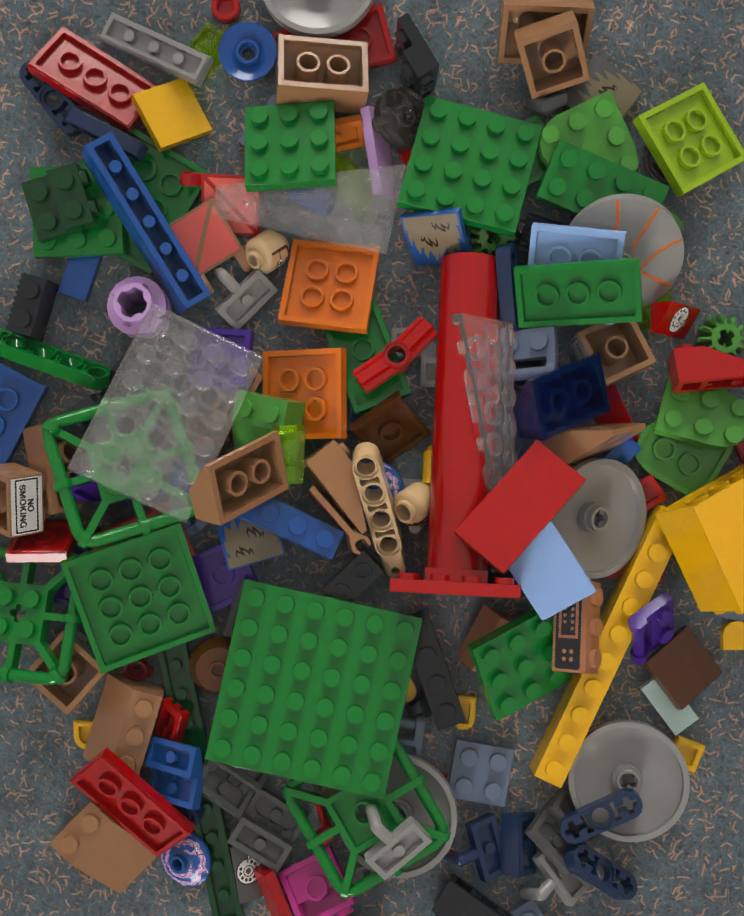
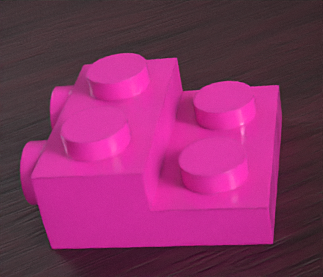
M329 846L325 849L344 881L345 874L333 847ZM314 854L278 873L295 916H333L335 914L337 916H346L354 912L352 905L358 903L356 896L348 897V899L340 898V894L331 886Z

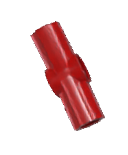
M419 316L395 341L389 342L383 351L354 369L352 374L362 390L368 394L393 376L407 371L410 363L438 336V333L426 319ZM398 352L403 354L405 359L400 363H393L389 360V356Z

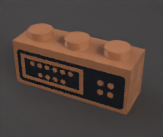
M592 581L596 588L595 593L554 615L552 671L598 674V668L602 662V654L599 650V637L603 630L600 619V606L603 603L601 582Z

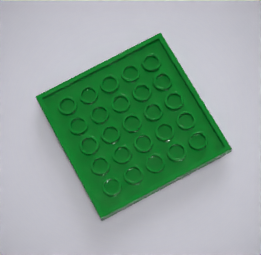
M245 579L205 760L384 800L423 617Z

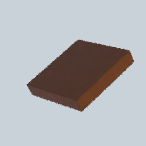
M398 391L349 424L351 431L361 443L370 442L378 447L382 461L388 464L430 435L428 428Z
M682 626L677 630L668 643L658 647L649 656L647 662L643 663L678 710H683L723 673L688 626Z

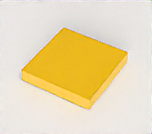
M177 79L135 93L131 97L132 103L159 152L206 136L213 130L188 82L183 79Z

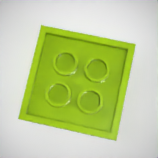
M704 82L648 110L632 121L677 198L744 162V149Z

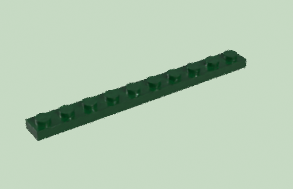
M188 642L159 652L158 658L166 696L174 699L173 705L179 703L182 706L181 711L186 709L190 712L181 743L199 747L201 749L202 763L204 764L206 761L208 737L198 689L189 673L190 651ZM202 795L200 804L204 809V817L194 830L195 834L201 837L207 845L212 858L211 871L205 880L212 916H245L243 904L239 902L230 844L227 843L229 837L223 809Z

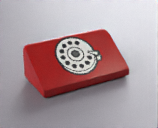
M674 301L652 302L650 331L651 333L684 339L696 320L700 309Z

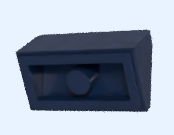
M535 812L501 814V873L503 875L520 878L535 873L536 864L532 860V857L536 854L535 843L525 834V830L535 818Z

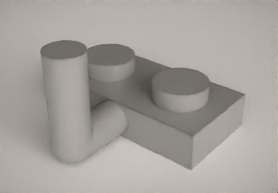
M216 266L213 269V275L231 292L215 310L234 329H240L278 291L259 269H254L240 284L223 267Z
M369 804L366 807L370 829L381 841L364 854L365 861L386 881L433 841L430 834L412 816H409L390 832L382 824L377 806Z
M539 849L532 857V860L546 880L539 888L523 887L520 890V896L525 900L544 901L555 890L566 906L573 907L590 885L573 873L564 876Z

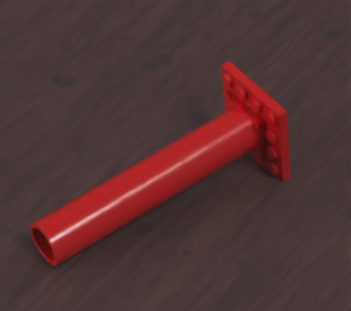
M458 252L448 254L442 257L440 261L427 564L424 580H422V574L398 572V578H390V592L521 599V585L514 584V578L493 577V583H488V562L454 534V531L491 491L499 307L496 257L493 255L476 252Z

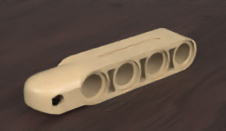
M362 442L354 448L352 471L373 543L380 556L383 569L390 578H398V572L405 573L406 570L400 522L394 513V500L380 451L375 444ZM363 458H369L373 462L365 464L362 463L360 460ZM377 485L380 488L372 490L369 489L368 486ZM383 511V512H386L387 514H385V515H378V514H376V512ZM385 537H392V538H394V539H392V540H385V539H383V538H385Z

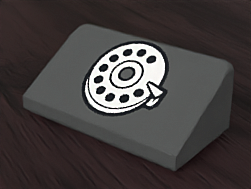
M230 845L240 904L262 897L263 894L253 872V869L262 863Z

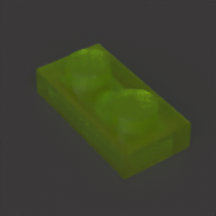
M304 425L273 426V431H279L288 484H303Z

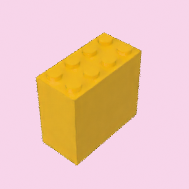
M741 464L655 513L700 612H714L716 615L726 612L744 613V464Z

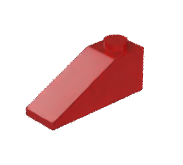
M685 344L673 349L667 360L673 394L744 387V359L705 346L693 347L691 344Z

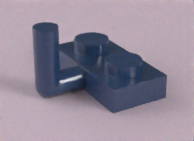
M488 812L465 823L471 848L462 853L450 849L449 853L443 858L458 866H464L475 860L479 878L485 883L503 875L501 873V835L495 814Z

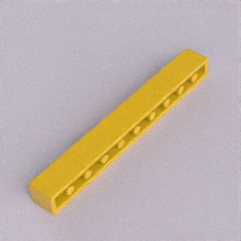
M656 505L650 509L640 544L634 555L627 562L620 578L617 579L600 615L603 625L602 634L599 637V650L602 654V662L598 668V674H572L571 680L529 765L534 776L559 788L563 786L632 640L628 619L650 602L673 553L655 513L666 508L665 506Z

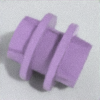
M141 276L128 277L117 283L110 292L107 302L108 317L113 325L130 338L138 340L153 339L163 333L170 324L173 313L171 301L165 291L151 279ZM147 302L143 313L133 314L134 307L137 304Z

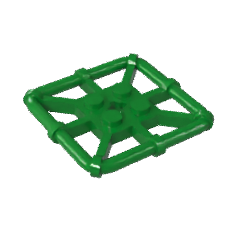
M164 388L163 391L150 390L113 401L105 399L100 401L101 404L58 415L50 419L49 422L45 421L41 427L43 430V444L55 479L53 487L55 492H59L70 531L78 542V546L84 549L86 546L100 547L141 533L143 536L151 534V530L195 516L191 496L165 483L158 466L160 462L181 456L191 486L200 473L193 454L196 451L194 444L189 441L178 405L174 397L170 395L171 391ZM156 402L142 430L120 436L113 413ZM165 406L178 447L155 454L149 433ZM105 416L111 439L89 444L61 428ZM56 438L87 453L93 472L68 478ZM125 459L128 463L134 464V467L130 469L131 474L126 476L123 471L118 472L116 470V467L120 466L121 460ZM96 481L102 501L88 527L84 530L71 488ZM160 490L189 506L147 519L139 496ZM131 499L138 522L93 535L109 505Z
M0 546V557L6 558L5 553L9 546ZM72 552L70 557L76 556L78 554ZM37 562L23 563L20 583L8 582L0 570V642L9 643L6 663L3 667H0L1 682L9 684L14 681L42 685L63 684L68 679L67 675L71 667L77 626L81 624V618L71 593L67 614L51 613L55 592L67 582L63 570L46 585L33 584ZM21 607L23 611H26L25 617H20L18 621L17 611ZM50 621L66 622L59 661L46 642ZM22 644L35 646L48 667L49 673L18 669Z
M398 737L394 755L409 781L391 792L386 788L384 800L342 790L331 796H326L300 788L299 786L306 782L289 779L287 783L283 784L282 793L290 812L307 840L305 845L308 850L312 849L331 886L340 894V898L348 899V897L360 895L384 881L374 871L352 884L359 853L381 841L371 831L366 817L360 818L357 813L360 811L359 805L364 804L367 807L369 804H375L378 808L382 824L391 832L406 820L403 818L394 800L414 789L432 819L435 827L422 823L419 824L430 834L433 842L393 874L396 877L404 873L406 867L439 849L445 841H449L451 832L448 830L443 814L424 783L426 779L422 773H418ZM298 799L325 806L335 825L317 834ZM338 833H341L351 851L344 881L322 844Z

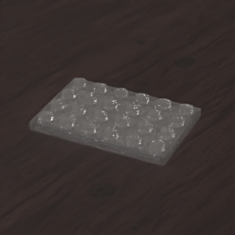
M151 303L67 469L186 523L193 509L189 489L203 466L216 460L264 357Z

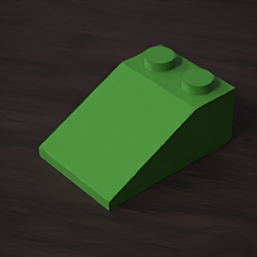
M236 391L231 420L234 449L236 450L272 431H279L289 489L286 491H290L306 403L258 392Z

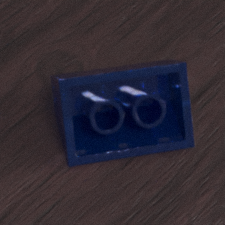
M593 353L526 381L513 408L519 438L544 441L611 411L600 353Z

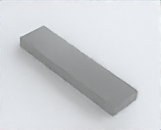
M113 12L99 36L103 43L198 87H201L214 62L210 56Z

